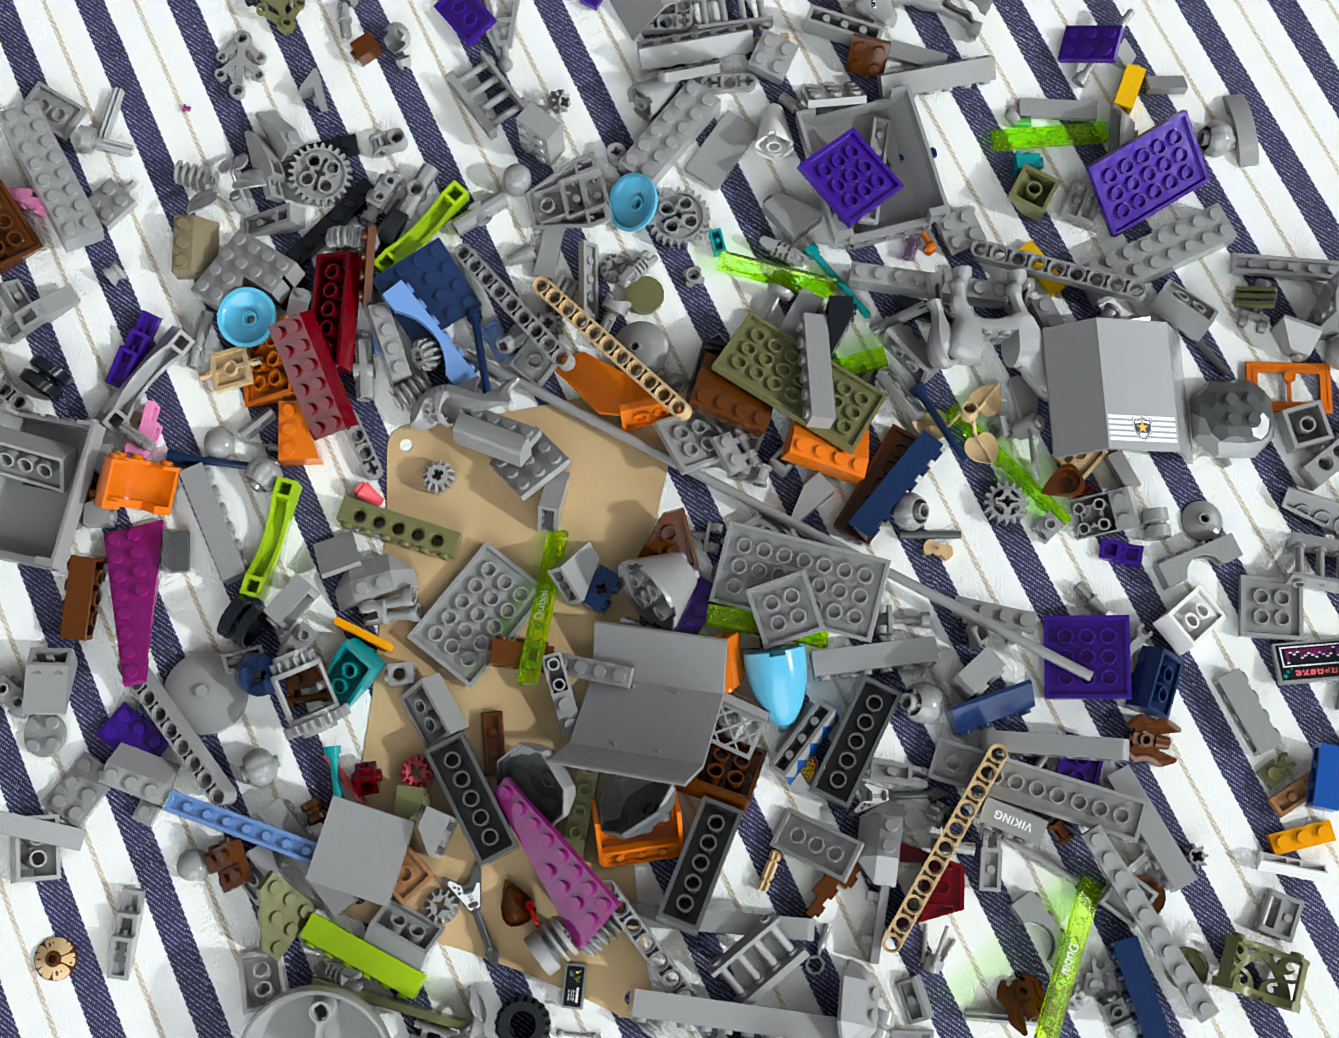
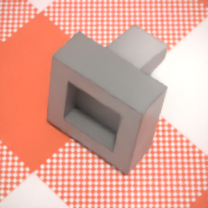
M999 416L987 422L989 433L997 441L1013 436V432L1009 431L1008 427L1011 424L1010 420L1006 416Z

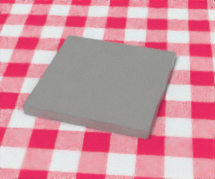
M333 795L305 880L388 907L416 822Z

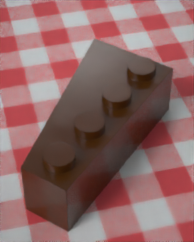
M73 554L68 559V579L64 583L66 595L61 606L63 618L59 623L60 638L82 641L93 638L98 612L95 611V606L99 605L102 597L99 587L106 579V573H103L104 565L107 564L106 556Z

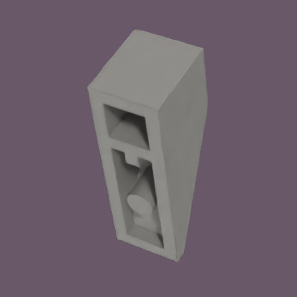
M274 111L256 113L255 116L280 162L296 160L294 155L299 156V149L303 150L305 146L297 130Z
M290 202L244 218V230L253 237L288 234L306 228L305 210Z
M820 472L816 475L812 473L804 480L805 484L791 517L802 522L835 493L836 489Z

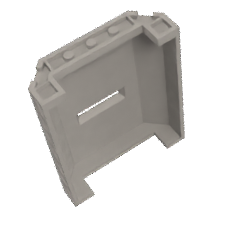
M910 84L894 86L890 89L889 97L886 99L877 98L872 102L855 104L849 108L841 107L828 113L820 112L816 116L815 108L805 107L796 112L795 123L806 159L852 127L868 144L873 116L892 121L886 165L902 182L904 187L881 204L879 221L876 227L856 222L848 228L817 193L834 248L845 246L846 250H854L919 234L932 228L931 224L936 221L942 223L948 219L951 212ZM898 154H901V155L904 156V162H903V163L900 162V159H899V155H898Z
M0 402L1 426L76 447V466L65 493L0 475V560L55 572H64L106 428L99 425L98 420L87 418L86 421L77 419V422L67 417H63L60 420L57 416L45 414L44 417L34 411H28L27 413L18 412L11 408V404Z

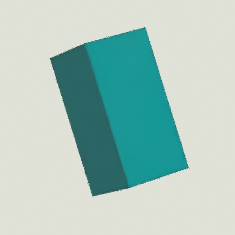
M721 228L709 230L708 236L714 257L726 255L727 249Z

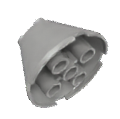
M678 551L677 553L669 552L623 561L618 567V576L622 577L625 583L622 588L637 612L651 625L654 623L659 625L660 630L672 631L677 626L697 585V579L700 577L699 572L687 562L686 555L682 551Z

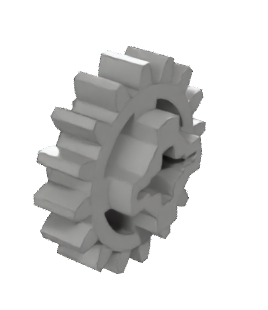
M1005 481L1002 486L997 482L995 488L991 486L989 488L990 493H986L984 496L988 499L983 502L984 506H988L984 512L991 513L989 519L996 518L997 525L1000 521H1003L1004 526H1007L1009 521L1014 525L1016 519L1022 520V514H1026L1028 511L1024 508L1029 504L1028 501H1024L1027 494H1021L1020 492L1023 488L1016 489V483L1008 486V481ZM1001 492L1000 497L993 498L995 494ZM1016 508H1018V511L1015 514L1010 515L1011 510H1016Z

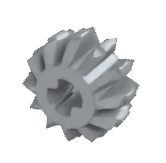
M545 309V314L543 315L538 312V319L545 326L550 324L548 329L559 340L558 335L564 334L562 328L565 327V323L562 322V316H556L555 310L549 314L548 310ZM539 330L536 336L540 335L542 330Z
M432 338L417 339L410 346L412 350L409 353L412 356L411 361L414 362V367L418 368L420 372L433 371L441 364V348L437 347V341H433Z
M440 459L438 465H436L434 461H431L432 467L425 465L424 468L427 472L421 473V476L425 478L422 483L424 486H427L429 492L434 489V493L438 495L440 489H442V492L446 494V487L453 489V485L450 482L456 481V477L452 476L456 472L454 469H450L451 465L449 462L444 464L443 460ZM440 474V475H441V479H440V480H437V476H436V475Z

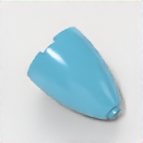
M790 643L768 650L761 647L760 649L743 652L747 677L760 707L770 712L769 719L775 726H779V729L791 728V724L796 722L800 713L806 690L807 657L805 645L803 643Z

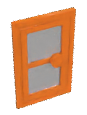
M1245 362V380L1253 381L1267 393L1271 399L1273 412L1279 413L1282 410L1321 399L1325 413H1333L1331 375L1328 364Z

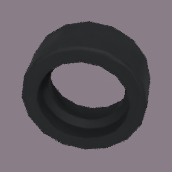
M394 207L379 231L378 237L380 242L387 246L394 244L403 232L409 215Z

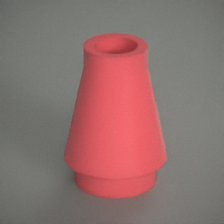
M361 481L353 492L356 499L378 507L384 501L368 482Z

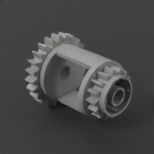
M303 646L272 659L273 665L269 666L273 676L270 677V680L289 723V727L283 729L286 740L302 735L304 739L317 735L338 725L337 720L352 713L348 703L339 704L320 657L316 658L313 648L308 650L306 646ZM316 665L322 678L321 681L315 683L318 691L326 688L332 703L293 718L278 680Z

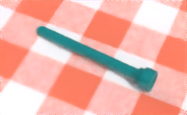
M810 243L802 253L807 255V258L814 259L845 296H853V303H857V310L864 318H870V311L822 258L816 243Z
M341 746L323 747L324 756H327V760L329 759L333 795L342 797L338 766Z

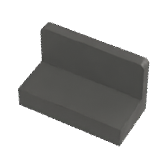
M167 528L163 529V569L170 574L191 572L190 532L188 530L171 532Z

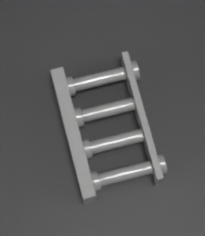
M692 0V4H699L702 24L697 25V31L750 22L753 31H764V29L773 28V15L766 16L763 0H756L758 17L748 19L744 0H737L740 20L728 21L725 0ZM707 2H718L721 22L709 23Z
M482 50L480 51L481 63L461 76H455L450 71L445 74L448 86L489 139L493 140L497 137V125L518 111L522 112L528 103L524 97H519L497 69L493 57L490 54L487 56ZM486 68L493 75L471 91L463 87L466 81ZM497 82L504 89L482 105H477L474 101L477 95ZM508 96L515 103L493 119H488L485 115L487 110Z
M1293 531L1286 540V548L1295 551V571L1291 572L1285 580V584L1293 585L1297 588L1304 587L1339 594V540ZM1304 552L1316 555V575L1304 573ZM1325 556L1336 558V579L1325 577Z
M774 911L764 915L760 919L759 924L721 956L715 957L707 967L713 978L720 974L736 993V997L733 999L735 1003L755 1004L810 956L800 942L797 945H793L779 929L777 924L781 920ZM769 931L787 951L780 960L776 959L760 940ZM752 945L770 965L769 969L763 974H760L743 954ZM736 959L753 979V983L747 988H743L726 968Z

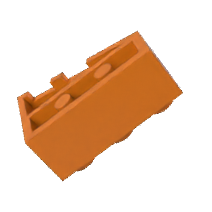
M298 400L279 401L278 460L283 466L324 465L317 443L313 440Z

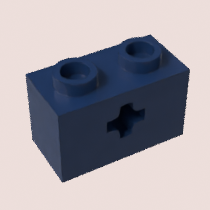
M600 564L593 575L585 599L580 603L598 615L602 611L606 612L611 605V597L613 594L617 595L623 586L621 584L622 578ZM603 587H605L606 593L602 592L599 595L598 588L602 589Z

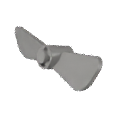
M1014 376L1007 382L1019 420L1011 425L1012 432L1020 441L1028 438L1032 469L1036 480L1040 479L1033 435L1043 431L1045 422L1043 417L1037 414L1038 396L1033 393V390L1021 376Z

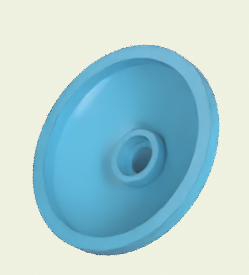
M632 172L625 174L617 180L609 194L613 211L611 221L617 228L626 232L639 231L649 224L656 212L658 203L656 187L649 177L641 173Z
M242 287L230 292L222 300L217 313L218 327L224 338L236 346L245 348L255 347L265 342L271 336L268 326L277 321L276 308L271 298L263 291L252 287ZM254 316V321L250 323L249 319Z

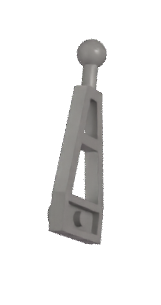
M484 0L486 9L494 17L490 0ZM513 0L511 17H496L497 22L491 27L496 47L501 49L498 68L505 73L513 68V62L509 58L508 49L513 48L520 0ZM497 26H509L507 40H500Z

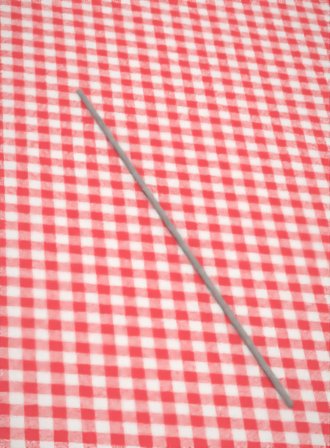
M451 342L454 347L458 346L465 355L463 357L464 360L479 367L476 354ZM486 360L489 373L505 381L518 377L520 381L515 385L516 387L677 469L669 453ZM700 469L687 473V475L819 543L859 552ZM890 568L889 579L1090 681L1094 673L1093 671Z

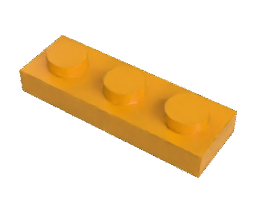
M1330 819L1266 835L1271 852L1275 855L1336 840Z

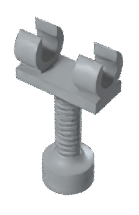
M1257 279L1254 286L1271 287V282ZM1252 308V312L1243 309L1239 313L1236 326L1244 329V326H1247L1248 320L1258 322L1256 332L1264 334L1270 317L1259 314L1261 308Z
M708 522L706 532L690 529L691 537L704 540L702 551L718 554L720 545L708 542L710 532L722 534L724 525Z
M880 605L878 615L887 614V625H877L875 627V635H892V624L918 623L921 628H930V612H921L918 617H894L892 615V605Z

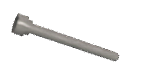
M1128 9L1117 25H1122L1124 28L1134 15V10ZM1088 63L1083 71L1076 72L1071 79L1072 82L1078 87L1084 88L1089 82V74L1097 63Z

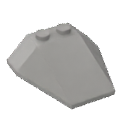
M594 152L574 158L525 193L534 230L593 228L610 222L612 219L613 211L605 178Z

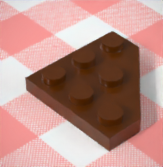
M683 507L663 512L637 558L682 551L686 555L687 562L691 567H699Z

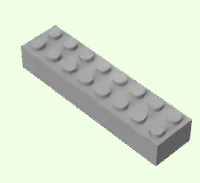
M37 101L1 111L0 126L66 253L104 240L103 227Z
M1216 203L1093 259L1082 266L1133 278L1147 284L1231 245L1238 235L1220 204ZM1076 272L1074 276L1078 280L1082 277V274ZM1094 278L1091 281L1094 285L1102 282L1100 278ZM1113 283L1111 285V288L1114 290L1122 287L1120 283ZM1083 290L1092 308L1114 299V297Z

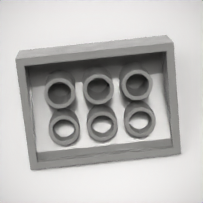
M1339 271L1325 284L1306 320L1309 323L1324 327L1319 340H1329L1339 333Z

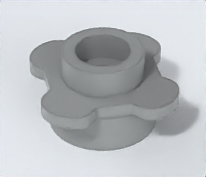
M699 266L685 269L682 273L683 277L686 278V286L689 288L696 284H703L705 281Z

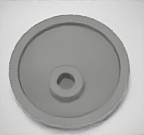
M36 715L32 719L27 720L24 730V743L28 752L38 757H50L57 754L65 745L67 727L63 719L58 715Z

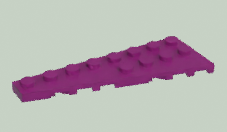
M164 520L103 534L122 682L125 687L147 682L149 646L152 642L151 630L152 625H154V606H156L159 566L162 562L163 529L166 528Z
M506 777L493 794L576 946L581 949L621 905V902L510 777Z

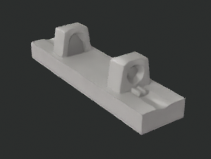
M879 886L878 892L866 891L865 899L876 901L872 936L860 934L859 943L870 945L868 963L879 964L890 889L887 886Z

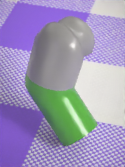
M1008 108L1005 111V119L1013 128H1031V118H1021L1013 108Z

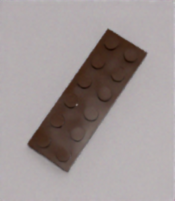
M893 423L869 463L865 478L856 485L833 524L834 528L867 547L870 545L871 537L865 542L847 528V524L917 439V436Z

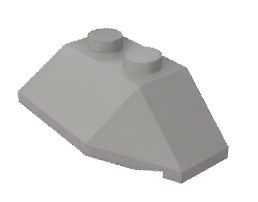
M1112 104L1110 113L1108 153L1138 136V130H1135V122L1117 104Z
M387 553L362 560L361 566L345 571L335 589V595L339 611L357 607L363 601L369 599L379 600L400 595L404 587L413 584L416 590L420 588L415 569Z
M882 803L860 816L857 840L863 842L865 846L857 862L874 885L896 888L905 805Z
M851 959L846 961V966L840 975L837 1013L838 1033L840 1038H870L877 1030L880 985L863 964Z

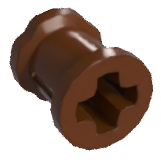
M1057 819L1047 829L1053 832L1059 840L1058 844L1062 846L1072 839L1075 833L1070 832L1063 823L1064 820Z

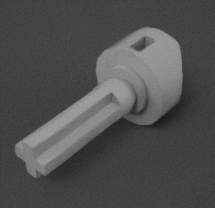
M81 124L78 127L81 134V142L75 150L92 154L95 148L132 157L134 145L98 137L97 128Z
M608 292L601 305L607 312L600 326L609 333L616 317L625 318L632 303L628 300L616 301L613 295ZM598 332L594 338H597L600 335V332Z

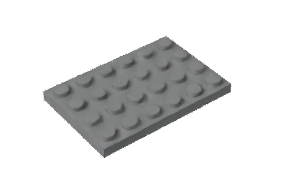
M486 541L408 634L407 638L472 689L490 667L486 666L489 640L495 638V636H506L511 641L539 608L540 605L537 604H540L542 599H546L544 597L541 598V595L547 593L548 597L551 592Z

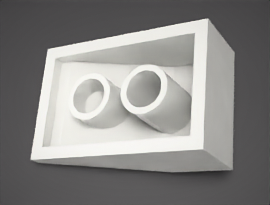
M1198 585L1152 624L1174 651L1181 656L1199 644L1227 616L1205 589Z
M261 949L237 955L242 1009L247 1022L267 1001L279 993L290 989L283 956L277 962Z

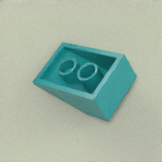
M358 637L344 641L327 666L328 677L339 704L348 703L350 708L373 684L387 665L382 658ZM313 687V689L318 693L321 691H318L317 687Z

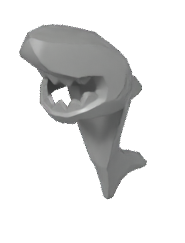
M479 376L468 379L457 386L449 384L433 386L426 390L415 403L410 415V426L418 431L428 430L439 423L449 427L455 424L461 412H478L496 406L510 405L513 402L510 393L520 379L518 377L509 379L495 390L484 394L477 393V387L480 382Z

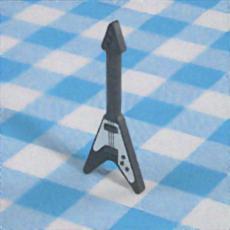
M862 780L857 790L862 793L863 798L848 814V817L856 816L891 800L931 799V801H936L948 796L949 793L934 787L931 790L891 791Z
M477 863L468 884L462 885L446 877H442V881L467 910L473 914L486 949L484 955L497 968L498 949L493 946L481 913V867Z

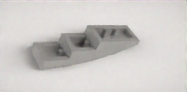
M127 886L122 888L120 910L116 912L115 930L110 940L106 978L128 981L130 978L140 933L146 889Z

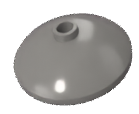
M647 321L632 322L624 326L614 337L654 374H657L664 367L669 355V343L664 332L655 324ZM638 344V348L633 350V346ZM625 356L621 363L625 362L628 356ZM612 361V363H613V365H614V367H615L616 369H618V370L624 372L619 366H617V365ZM641 368L635 372V375L641 372Z

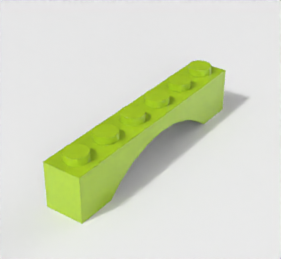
M454 180L439 195L431 208L416 225L398 241L387 247L374 260L375 271L380 274L425 246L470 201L469 192Z
M280 476L277 477L271 495L266 528L258 551L245 573L239 591L241 595L249 599L265 603L303 488L298 481Z

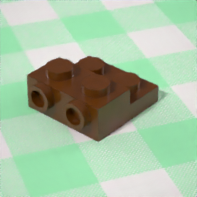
M227 838L219 841V844L208 847L209 852L204 854L206 857L205 863L210 875L218 873L219 884L222 887L223 894L253 881L241 839L232 841V838Z

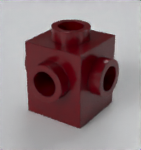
M376 761L355 764L354 773H351L352 785L356 787L358 797L379 793L380 781H383V773L381 768L378 769Z

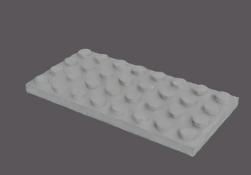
M729 520L709 601L752 612L746 589L805 569L826 629L824 631L871 643L892 560Z

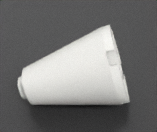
M771 103L764 108L755 140V148L757 154L764 158L773 159V156L784 158L793 151L794 141L782 106Z

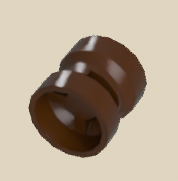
M319 797L311 799L300 806L302 813L308 816L306 821L309 826L318 824L326 818L327 812L322 809V802Z

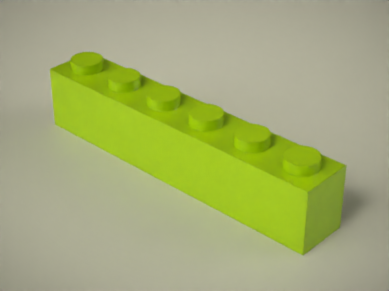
M318 913L311 914L300 934V937L304 938V944L315 948V946L323 949L322 954L332 959L334 956L342 960V965L350 968L356 967L361 970L363 977L369 980L372 977L379 980L378 985L387 990L393 988L399 991L397 995L407 1001L410 998L416 999L428 977V974L421 970L419 972Z

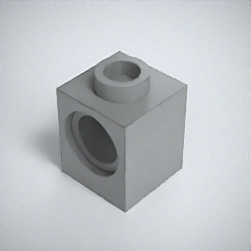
M1049 511L1034 525L1031 531L1046 544L1064 524Z
M413 662L387 664L388 670L384 671L385 682H388V685L392 688L413 686L417 683L416 665ZM399 670H404V678L401 680H396V672Z

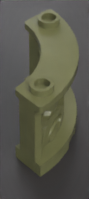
M1232 931V935L1224 933L1223 938L1226 939L1218 976H1213L1211 984L1228 992L1238 993L1239 996L1254 1001L1262 998V1002L1269 1003L1270 1006L1300 1014L1302 1006L1300 1002L1308 966H1310V961L1304 958V954L1294 951L1288 954L1262 946L1246 939V935ZM1238 945L1241 948L1240 954L1237 952ZM1248 948H1249V949H1252V950H1255V951L1252 952V953H1249ZM1271 956H1274V957H1277V958H1280V959H1279V960L1277 961V963H1276ZM1261 958L1267 964L1275 979H1265L1258 984L1256 989H1253L1252 976L1244 967L1248 963ZM1287 963H1294L1300 966L1297 980L1285 979L1284 975L1294 973V971L1287 970ZM1244 975L1246 980L1242 984L1240 978ZM1277 983V986H1271L1273 987V992L1269 993L1267 985ZM1288 984H1295L1292 1000Z

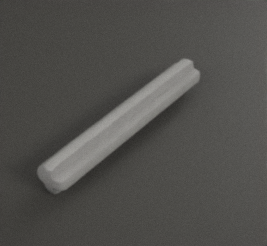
M970 1008L964 1010V1019L967 1021L1010 1024L1007 1020V1011ZM1040 1014L1041 1017L1031 1023L1025 1018L1026 1025L1051 1026L1042 1014Z

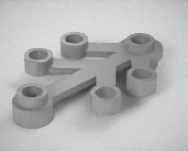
M244 30L235 32L233 43L216 54L218 63L224 65L214 73L217 81H226L227 74L236 67L235 83L229 87V93L235 100H241L246 95V90L243 86L244 66L253 75L257 83H262L266 78L264 72L258 69L245 56L246 50H248L254 56L258 65H264L267 62L265 54L252 44L250 33ZM237 50V56L229 61L228 56ZM258 74H262L260 78H256Z

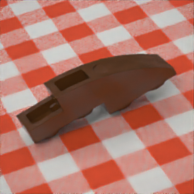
M856 862L846 884L825 874L810 890L817 897L805 914L811 919L814 916L818 918L826 908L823 906L827 899L832 900L839 891L836 888L837 885L843 890L847 887L852 888L859 879L856 877L860 869L864 871L860 864Z

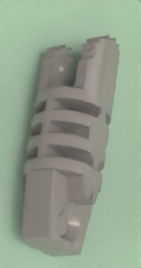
M765 235L759 240L761 248L769 252L771 256L788 264L802 268L807 260V255L779 239L775 240Z
M643 250L621 272L619 285L627 288L633 282L638 281L657 263L659 257L653 255L646 260L648 251Z
M320 961L314 965V974L326 981L354 991H361L363 989V983L357 980L362 977L361 971L331 961Z

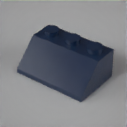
M1142 645L1137 656L1135 671L1132 674V700H1126L1125 704L1135 711L1159 719H1169L1184 661L1165 648Z

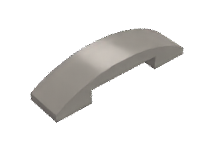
M1243 93L1223 96L1226 115H1230L1234 134L1236 135L1237 148L1235 152L1239 168L1259 165V146L1255 122Z

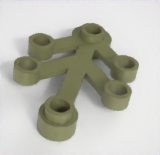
M260 0L262 2L258 3L256 7V13L259 16H264L275 22L282 34L287 35L295 30L296 22L294 19L304 9V0H294L293 8L288 15L285 8L290 0ZM267 5L277 10L278 15L269 11Z

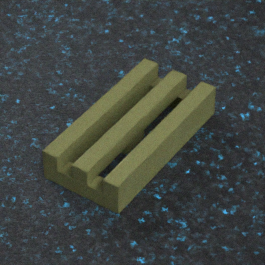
M1236 286L1235 299L1233 301L1234 307L1275 308L1278 293L1277 287ZM1247 293H1268V294H1247ZM1240 299H1271V301H1240Z

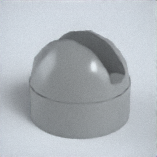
M402 55L395 58L400 70H404L405 66L409 69L412 65L410 55Z

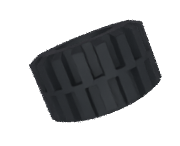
M518 996L505 1002L500 1010H498L494 1021L496 1028L494 1030L498 1038H519L513 1034L510 1028L512 1016L519 1011L531 1013L536 1022L534 1032L526 1038H547L550 1033L551 1020L549 1011L536 998Z

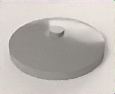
M199 652L184 658L171 670L164 685V689L196 734L200 736L215 735L233 726L243 714L248 702L249 694L239 688L234 674L225 676L220 653ZM236 665L228 666L229 669L236 667Z

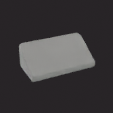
M1184 75L1145 76L1146 95L1185 94L1188 89Z
M18 278L0 283V297L12 317L14 313L32 302Z
M267 407L237 432L243 439L250 440L277 419L278 416L270 407Z
M1122 450L1110 453L1104 457V461L1119 487L1132 484V488L1135 489L1141 486Z
M920 974L895 982L910 1025L934 1017Z

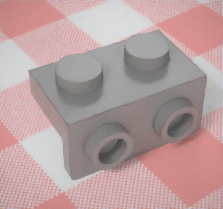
M302 621L301 624H297L292 629L290 638L280 644L276 655L281 656L303 646H306L308 649L319 636V633Z

